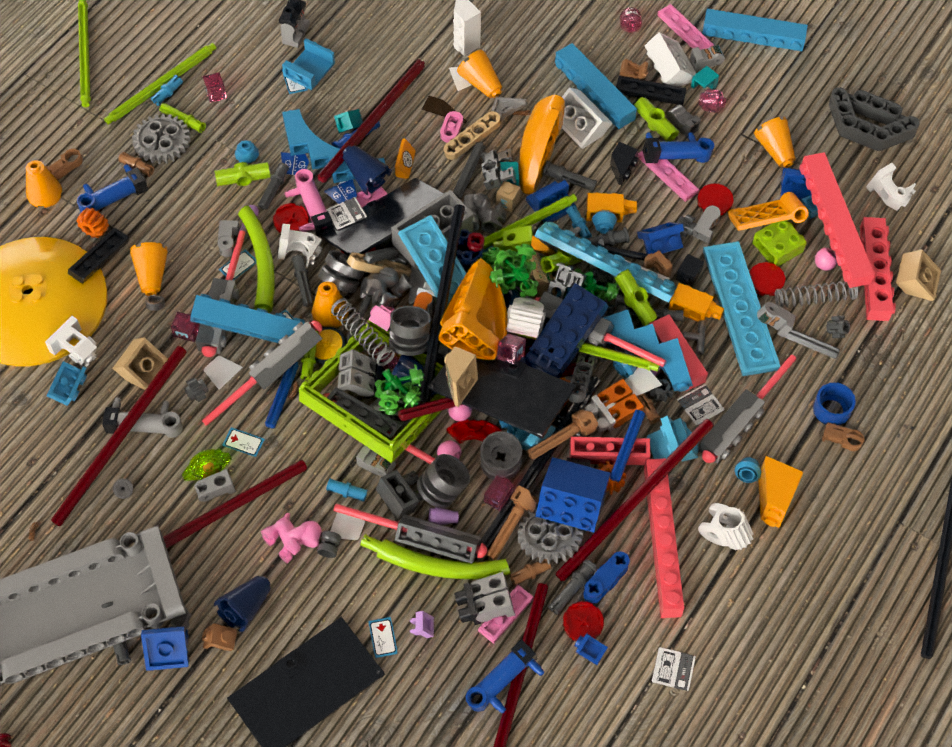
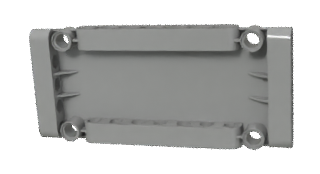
M158 525L143 530L138 534L133 532L125 533L120 541L115 538L104 540L0 579V686L2 683L13 684L127 641L141 635L142 630L149 627L159 628L165 621L186 614L185 605ZM113 602V605L110 607L102 608L101 606L105 603ZM157 613L154 618L149 619L152 614Z

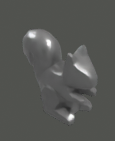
M476 193L473 196V203L478 209L481 229L490 234L496 232V229H502L500 222L505 223L506 212L502 202L493 208L487 195Z
M384 267V269L380 270V274L375 273L365 277L361 283L360 298L372 295V304L379 300L380 306H388L397 299L396 296L387 293V287H394L398 283L397 271L391 267Z

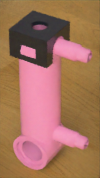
M301 169L295 174L297 188L285 192V196L288 198L301 195L312 223L299 227V231L307 232L314 230L316 236H320L321 233L333 227V221L321 199L313 179V173L308 169Z

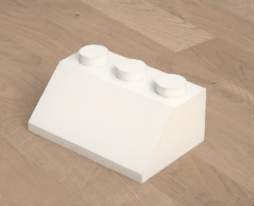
M456 0L453 20V45L457 51H460L465 56L480 47L481 12L469 0Z
M660 32L656 34L645 45V48L648 51V57L654 62V68L661 74L662 82L677 87L691 83L692 77L696 72L679 42Z
M569 87L562 96L565 100L562 129L580 148L583 149L601 138L612 125V122L580 90Z

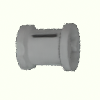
M402 274L397 285L390 287L395 296L400 298L402 293L408 288H413L414 284L407 275Z

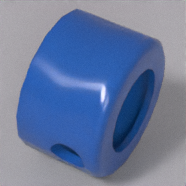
M840 383L825 384L817 393L813 404V412L816 418L825 425L827 423L842 425L852 414L856 403L855 395L846 385ZM827 400L836 401L843 408V413L834 414L829 412L822 406V403Z

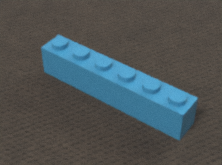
M707 9L702 34L710 37L803 51L808 25Z
M573 43L556 52L555 64L557 68L561 69L567 78L576 84L577 88L606 115L613 125L621 129L635 120L637 108Z
M206 294L196 295L190 317L191 322L278 343L286 334L290 337L294 333L293 328L300 322L305 323V320L300 318H294L293 320L286 318L284 314L276 313L273 315L269 314L267 310L260 308L253 310L245 304L234 305L225 299L214 300Z

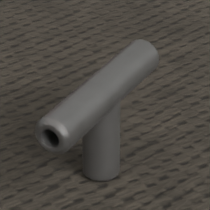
M704 320L698 322V333L682 332L685 339L697 341L696 354L698 355L704 353L706 321Z

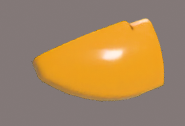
M551 95L540 100L534 106L524 130L519 155V181L522 192L528 195L536 191L542 178L545 164L550 160L554 144L563 126L565 100L559 95Z
M480 258L470 267L450 300L440 321L442 328L438 338L442 344L452 350L456 346L475 354L477 359L493 360L498 354L500 345L506 339L507 311L500 285L498 284V288H496L495 283H492L489 278L491 275L490 271H493L492 267Z

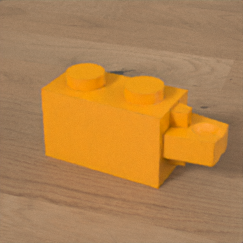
M587 193L586 221H592V217L597 212L607 210L616 215L617 222H622L623 215L637 212V201L624 199V194Z
M681 283L678 284L669 304V310H683V316L697 322L705 320L706 317L720 320L724 312V308L716 305L717 303L713 301V296Z

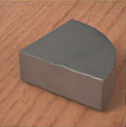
M186 609V614L173 618L170 623L174 627L184 626L186 631L190 625L188 622L191 618V613Z

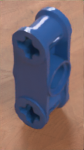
M619 551L614 553L585 584L583 597L586 602L597 604L626 574L630 559L625 552Z

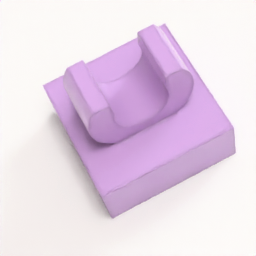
M424 611L416 612V618L410 620L411 623L416 625V628L410 630V633L422 635L425 638L434 637V617Z

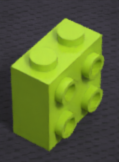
M787 220L772 223L755 233L752 242L769 263L781 266L803 253L807 243L804 236L799 234L793 224Z

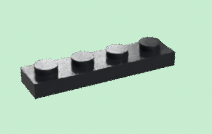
M624 76L618 77L616 88L623 95L643 97L649 100L675 105L680 104L682 106L687 89Z
M116 228L112 229L68 269V274L83 284L129 242L130 237Z

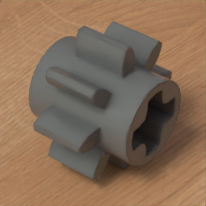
M689 214L685 217L680 216L677 223L683 224L684 231L680 232V235L684 238L688 235H693V229L697 224L694 222L696 218Z
M593 268V279L596 280L597 285L606 287L607 283L613 284L614 275L600 268Z
M832 316V320H829L826 325L827 332L832 334V338H845V334H848L850 331L849 321L844 320L845 316Z
M193 377L186 381L187 387L184 390L191 401L195 399L200 402L207 398L205 393L208 392V388L202 379L197 381Z
M657 378L662 385L652 389L650 396H654L656 402L664 401L666 403L667 397H673L672 384H669L668 379L660 380Z

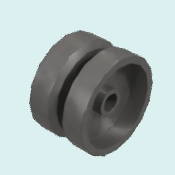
M329 251L325 259L327 265L322 266L318 275L323 282H333L340 291L355 293L359 285L357 278H362L365 271L350 267L346 262L349 255L340 251Z

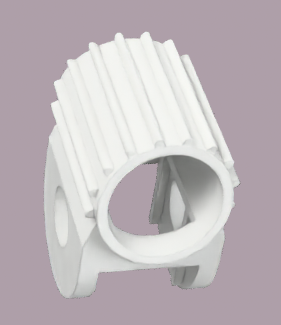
M515 298L513 305H509L507 311V332L535 338L539 337L546 313L543 312L544 305L530 298Z
M719 503L711 504L709 512L713 519L711 523L702 522L698 527L699 533L705 539L717 545L729 546L730 549L735 550L747 548V545L751 544L750 541L753 540L752 535L754 534L744 512L735 507H728Z

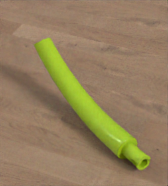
M247 205L239 211L238 216L250 236L256 257L257 290L254 309L260 308L270 313L273 310L275 293L273 258L263 227L251 207Z
M367 534L363 536L360 546L376 552L377 558L425 575L450 579H482L503 572L504 576L510 574L506 559L473 562L472 564L464 561L446 560L412 551L387 539H384L382 542Z

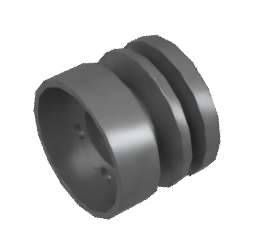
M403 306L393 310L390 315L389 346L396 353L406 356H416L427 351L431 326L430 314L426 310L415 306Z
M497 431L489 434L483 440L480 447L483 473L489 479L497 482L508 481L514 478L521 468L522 446L519 440L511 433Z
M441 454L434 459L417 480V488L423 499L430 505L437 508H446L453 503L469 484L470 474L466 466L459 459L451 455Z

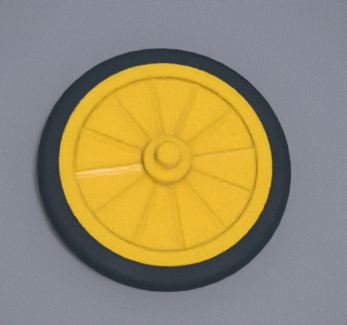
M334 327L322 328L319 334L322 340L316 346L315 360L317 363L324 364L328 359H332L340 347L343 348L346 345L344 334Z

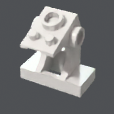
M890 163L876 173L866 188L870 192L875 190L887 206L898 211L901 206L905 207L908 204L912 194L916 192L913 189L916 184L914 183L907 188L897 187L892 180L896 167L893 163Z
M283 224L277 259L285 260V255L292 250L301 251L306 256V268H308L310 264L314 265V260L322 251V247H320L322 239L312 233L290 230V224Z
M73 316L45 341L49 352L56 355L61 349H66L70 352V358L74 362L79 363L81 368L84 365L88 367L90 362L97 358L95 354L97 346H95L96 342L90 336L85 337L80 333L82 330L80 324ZM73 338L79 340L75 346L68 343Z

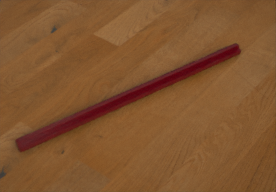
M419 59L414 63L317 175L318 181L325 183L344 162L342 157L345 148L357 146L425 68L424 61Z
M176 347L54 514L51 521L55 525L61 526L186 355L187 351L183 347Z
M576 362L569 364L562 377L573 375ZM445 397L401 409L398 415L401 421L456 406L453 400Z
M705 419L578 549V552H575L573 557L555 573L556 577L560 581H565L714 427V424L709 419Z
M299 460L163 536L166 548L306 471V463L303 460Z
M538 583L523 636V641L531 649L548 591V585ZM526 667L511 681L504 706L506 711L502 714L493 747H506Z

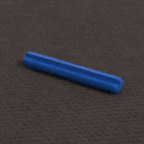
M298 362L294 363L284 372L265 421V426L274 429L276 427L298 370Z
M638 409L633 414L610 474V479L619 482L644 419L645 413Z

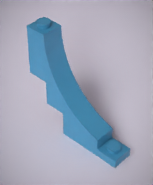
M300 109L282 112L291 156L309 153L312 170L324 168L340 149L329 145L317 137L304 122ZM384 158L378 159L379 161L385 164ZM345 161L332 174L333 183L355 179Z
M629 310L603 317L614 325L611 332L612 335L666 360L665 366L661 367V369L670 380L674 392L686 391L689 387L693 386L678 338L659 344L653 324L634 329Z

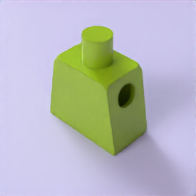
M532 225L505 230L503 232V241H494L493 246L498 247L499 250L507 251L510 249L518 252L515 249L516 246H521V244L531 245L532 236L534 235Z

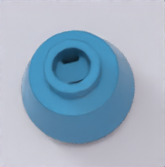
M248 140L241 141L235 150V158L239 162L252 163L259 156L258 148Z
M602 210L592 217V222L597 231L606 234L607 231L613 230L617 217L611 211Z
M613 361L615 370L624 378L633 375L637 369L635 366Z
M743 458L735 466V475L743 482H756L761 477L759 462L754 458Z

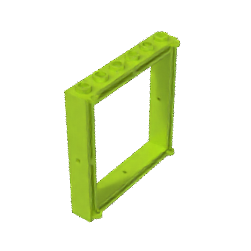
M368 320L369 327L374 329L373 332H377L378 337L383 338L382 342H387V345H389L390 331H386ZM363 325L359 333L363 332L368 325ZM372 329L366 330L360 339L367 337L372 332ZM372 334L366 340L365 344L373 341L376 337V334ZM352 336L343 348L340 347L332 359H328L319 371L317 370L313 373L308 382L304 381L299 388V401L390 463H393L441 411L434 412L432 415L427 414L413 418L391 441L320 394L341 372L339 371L340 354L352 349L358 352L364 350L359 341L355 340L354 336ZM381 339L375 340L374 343L378 345ZM381 344L380 347L384 348L386 344ZM395 352L394 356L399 359L401 354ZM422 353L413 356L425 366L426 354ZM436 362L434 373L436 376L443 368V365ZM436 394L431 401L445 397L440 394Z

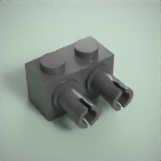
M395 470L381 477L376 487V491L397 521L402 519L404 515L414 513L417 504L424 500L418 490L413 492L409 487L417 483L419 479L418 475L413 476L416 474L415 471L401 476L398 470Z

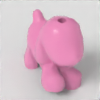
M286 513L275 524L261 531L262 538L269 546L275 544L278 537L281 538L284 547L279 552V556L287 564L293 559V555L300 551V545L303 544L310 548L317 547L322 533L320 525L315 521H306L295 528L290 521V513Z

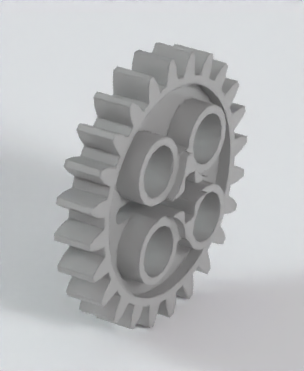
M164 113L161 117L155 114L154 119L148 116L149 121L142 120L143 125L137 124L138 129H134L135 135H132V143L135 152L139 154L140 158L144 157L145 161L150 159L153 164L155 160H158V164H161L162 160H164L168 164V159L174 162L175 156L181 158L180 152L186 153L185 148H189V142H191L190 132L187 124L184 125L183 120L179 121L177 116L172 119L171 114L168 117H165Z
M537 507L535 513L529 511L528 517L523 516V522H519V529L517 530L518 543L521 545V550L525 549L526 556L531 554L532 560L539 557V563L547 559V563L550 564L551 559H554L557 564L558 558L566 561V555L573 557V551L578 552V546H582L583 529L535 517Z

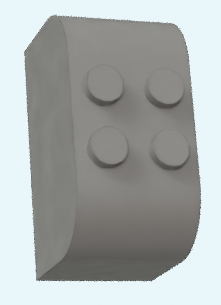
M451 190L391 227L392 244L417 271L420 270L398 232L432 215L445 239L448 241L454 207L456 204L464 205ZM465 206L461 230L466 229L472 233L473 213Z

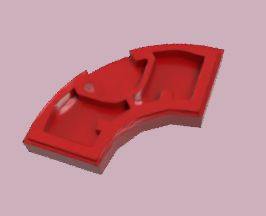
M468 419L456 422L447 428V432L459 444L467 440L483 442L489 434L502 431L490 422L484 420L468 421Z

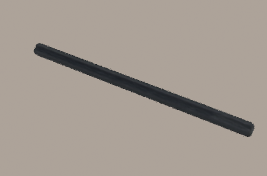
M456 204L453 211L423 371L424 381L421 382L420 401L426 403L430 400L431 391L428 390V387L434 378L440 346L438 337L442 328L440 321L447 308L465 206Z
M592 376L585 400L572 404L553 434L573 423L572 414L583 410L601 383L597 376ZM559 445L537 457L518 485L529 490ZM510 497L481 539L480 545L481 543L485 544L487 550L491 547L515 506Z
M952 478L921 649V657L931 659L934 653L952 548Z

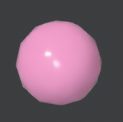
M829 248L820 249L815 255L817 267L825 271L835 268L837 265L835 252Z
M460 405L459 407L449 408L448 413L453 420L464 421L471 416L472 408Z
M452 440L444 441L437 449V456L447 454L459 459L462 453L458 443Z

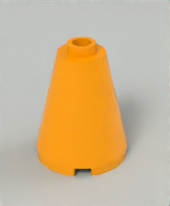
M481 49L468 56L469 60L466 63L464 60L461 62L457 72L487 97L496 98L502 93V85L486 52Z
M776 117L761 125L762 129L754 131L756 139L779 167L788 168L792 166L796 157L786 117H783V120L780 117Z
M34 160L26 165V197L29 203L35 207L44 206V208L55 205L61 199L62 186L41 161Z
M144 242L137 248L136 245H133L130 248V254L141 292L145 293L146 296L156 295L161 289L168 254L167 246L163 248L161 243Z
M326 281L319 285L311 312L313 320L320 322L323 327L338 328L342 326L341 321L331 313V308L343 296L333 282ZM346 301L340 302L334 308V313H337L339 308L342 305H344ZM349 311L344 315L343 320L347 319Z

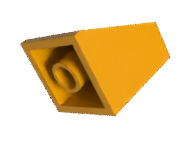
M768 456L764 459L761 467V477L758 480L760 518L767 525L780 528L804 472Z

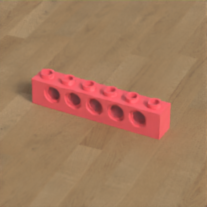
M863 217L860 225L861 242L875 273L871 284L864 285L866 320L889 321L896 309L895 303L892 302L894 297V287H891L893 272L890 271L892 258L888 254L890 241H887L889 226L886 225V218Z

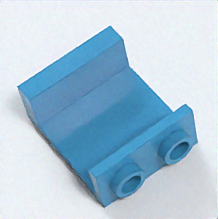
M305 38V50L293 63L286 60L282 64L283 76L313 90L334 66L335 57L334 52L330 49L324 48L316 42Z

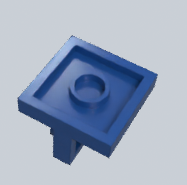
M783 168L780 198L787 192L794 193L800 201L812 195L811 191L806 187L805 176L801 174L800 170Z
M565 180L560 183L554 181L526 196V202L536 212L568 196L569 184ZM571 206L543 219V223L554 222L567 215L566 210Z
M668 222L637 231L638 239H643L646 254H654L657 251L663 254L683 248L680 232L684 231L682 223Z
M184 626L141 631L146 671L189 667L187 649L189 635L188 630L185 631Z

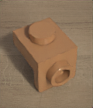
M625 59L622 61L619 75L640 80L645 79L648 74V63L645 61L639 66Z
M660 251L654 254L650 253L645 257L644 268L650 269L654 266L661 275L671 276L672 263Z
M215 623L203 632V648L208 649L212 646L231 652L234 650L237 629Z

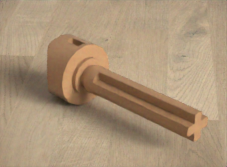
M586 410L575 412L572 414L573 423L526 450L531 460H534L577 433L584 437L592 434L598 426L593 413Z
M520 485L516 487L510 497L515 506L486 556L493 560H496L514 528L523 516L524 511L534 512L538 505L539 498L531 495L528 489Z

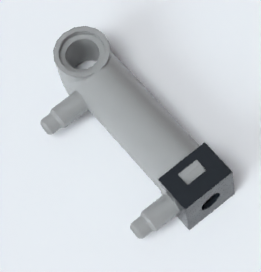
M119 397L115 398L112 407L105 408L102 425L105 432L109 434H114L129 413L120 411L121 399ZM163 401L160 414L143 413L130 432L158 433L174 438L182 433L183 426L176 412H168L169 402Z

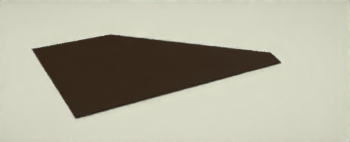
M428 96L422 107V110L444 117L449 112L455 111L444 100Z

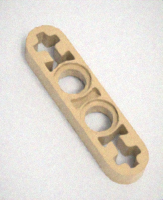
M494 111L488 112L446 143L444 146L445 157L450 160L457 159L472 148L476 142H480L496 130L501 124L500 115ZM478 127L484 129V131L479 134L474 132V130ZM463 138H469V143L464 144L461 142Z
M352 252L346 261L350 267L356 270L373 274H380V270L384 269V267H391L397 271L399 279L402 274L409 277L412 272L408 266L389 260L368 264L363 258L366 255Z

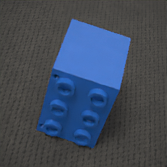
M552 457L541 487L535 517L595 532L604 503L610 472Z

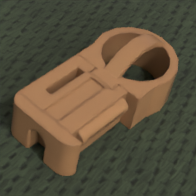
M74 148L68 149L60 156L61 158L46 167L57 180H60L73 169L79 167L83 162V157L79 150ZM79 155L75 161L68 162L70 156Z
M827 423L822 441L828 440L841 444L842 448L850 451H858L864 443V436L858 430ZM847 438L859 440L860 444L852 445L848 442Z

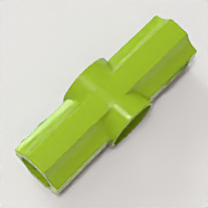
M643 97L634 104L637 112L648 122V128L656 131L665 141H673L679 135V131L665 118V113L662 109L655 108Z
M239 162L233 168L214 171L217 186L235 183L239 186H247L253 180L270 178L268 162L252 165Z
M558 249L557 253L542 258L540 264L541 270L549 273L558 271L559 266L556 265L557 263L562 262L566 266H571L583 260Z
M629 269L622 271L614 277L624 294L625 304L633 308L643 326L654 321L658 316L647 300L648 293L644 288L639 287Z

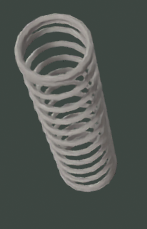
M838 281V283H841L842 286H843V287H842V295H843V299L846 301V300H847V292H846V288H845V283H846V282L842 283L841 281ZM831 282L830 285L824 283L822 286L816 284L815 288L813 285H809L808 288L802 286L800 289L796 286L793 290L788 287L786 291L783 288L776 289L775 302L776 305L783 308L784 298L781 291L783 290L785 293V305L788 308L787 291L790 289L792 292V304L795 307L796 298L794 291L797 288L799 290V302L803 306L801 290L804 287L807 291V304L810 305L811 299L808 290L809 287H812L814 289V302L817 304L816 287L818 285L821 288L822 303H825L824 285L828 287V299L832 302L831 284L835 285V297L839 301L838 283ZM854 287V290L849 288L852 300L858 297V287Z
M346 298L337 300L331 308V313L337 316L341 324L350 331V334L354 336L355 340L359 341V344L363 346L364 350L368 351V354L372 356L373 360L377 361L379 366H384L391 362L395 351L391 347H387V342H382L383 338L378 337L377 332H373V327H369V323L364 322V317H360V313L356 312L355 308H351V303ZM346 301V303L339 308L338 312L334 313V308L340 302ZM354 309V313L349 318L343 320L344 315L349 310ZM353 315H359L353 323L347 325ZM359 319H363L361 325H359L355 329H352L354 323H356ZM362 325H368L363 332L356 334ZM372 329V332L367 337L360 339L366 330ZM372 334H376V337L373 341L365 344L366 340ZM381 339L376 347L369 349L375 340ZM381 344H386L380 352L374 354ZM392 351V355L388 360L379 363L380 360L386 358Z

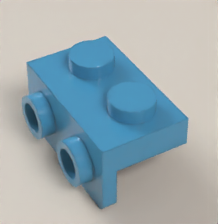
M63 361L46 396L66 406L69 405L71 400L75 402L80 392L77 390L78 385H83L87 377L84 374L86 367L83 366L79 369Z

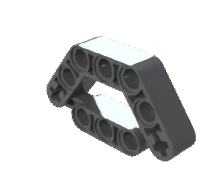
M837 87L833 89L829 100V107L839 135L876 151H883L914 138L920 125L918 118L901 115L902 107L899 104L863 90H858L854 95H851L844 88ZM855 113L885 124V126L880 127L855 116Z

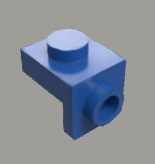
M588 633L584 637L580 635L574 645L577 647V654L596 666L608 648L592 638Z

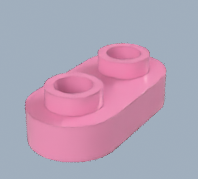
M452 111L446 115L440 130V137L444 142L448 143L460 133L463 125L461 113Z

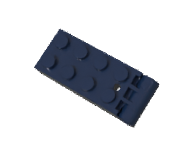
M575 283L529 349L530 351L524 358L525 364L554 377L561 378L608 309V304Z

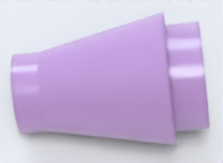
M437 507L429 509V522L439 525L458 523V511Z

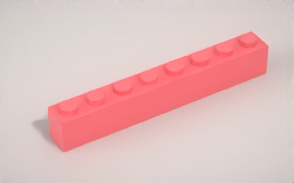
M825 152L804 156L802 164H800V172L805 176L806 187L811 191L812 202L817 206L818 217L823 221L824 232L829 236L830 247L835 251L838 266H841L844 281L847 282L849 288L871 284L875 273Z
M666 458L646 459L644 466L645 480ZM667 474L647 495L660 616L661 618L682 617L684 601Z

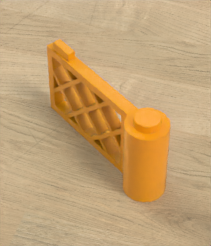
M792 192L784 193L780 200L727 211L729 219L738 231L789 219L796 223H801L807 219L809 214L808 209Z

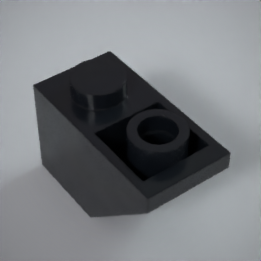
M622 142L617 144L611 154L610 161L615 178L621 186L625 180L629 179L632 167H636L639 162V157H637L638 149Z

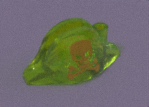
M221 449L200 451L192 457L189 465L182 473L184 481L202 480L221 472L232 458L229 453L222 452Z

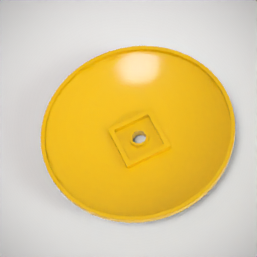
M51 237L23 238L0 246L1 364L36 366L50 363L70 354L66 349H61L56 355H53L49 352L45 341L71 316L78 320L82 329L80 333L85 337H91L96 331L107 306V285L101 268L83 284L68 274V269L87 253L81 247L71 242ZM27 289L33 290L30 294H23ZM73 338L68 343L75 346L79 340Z

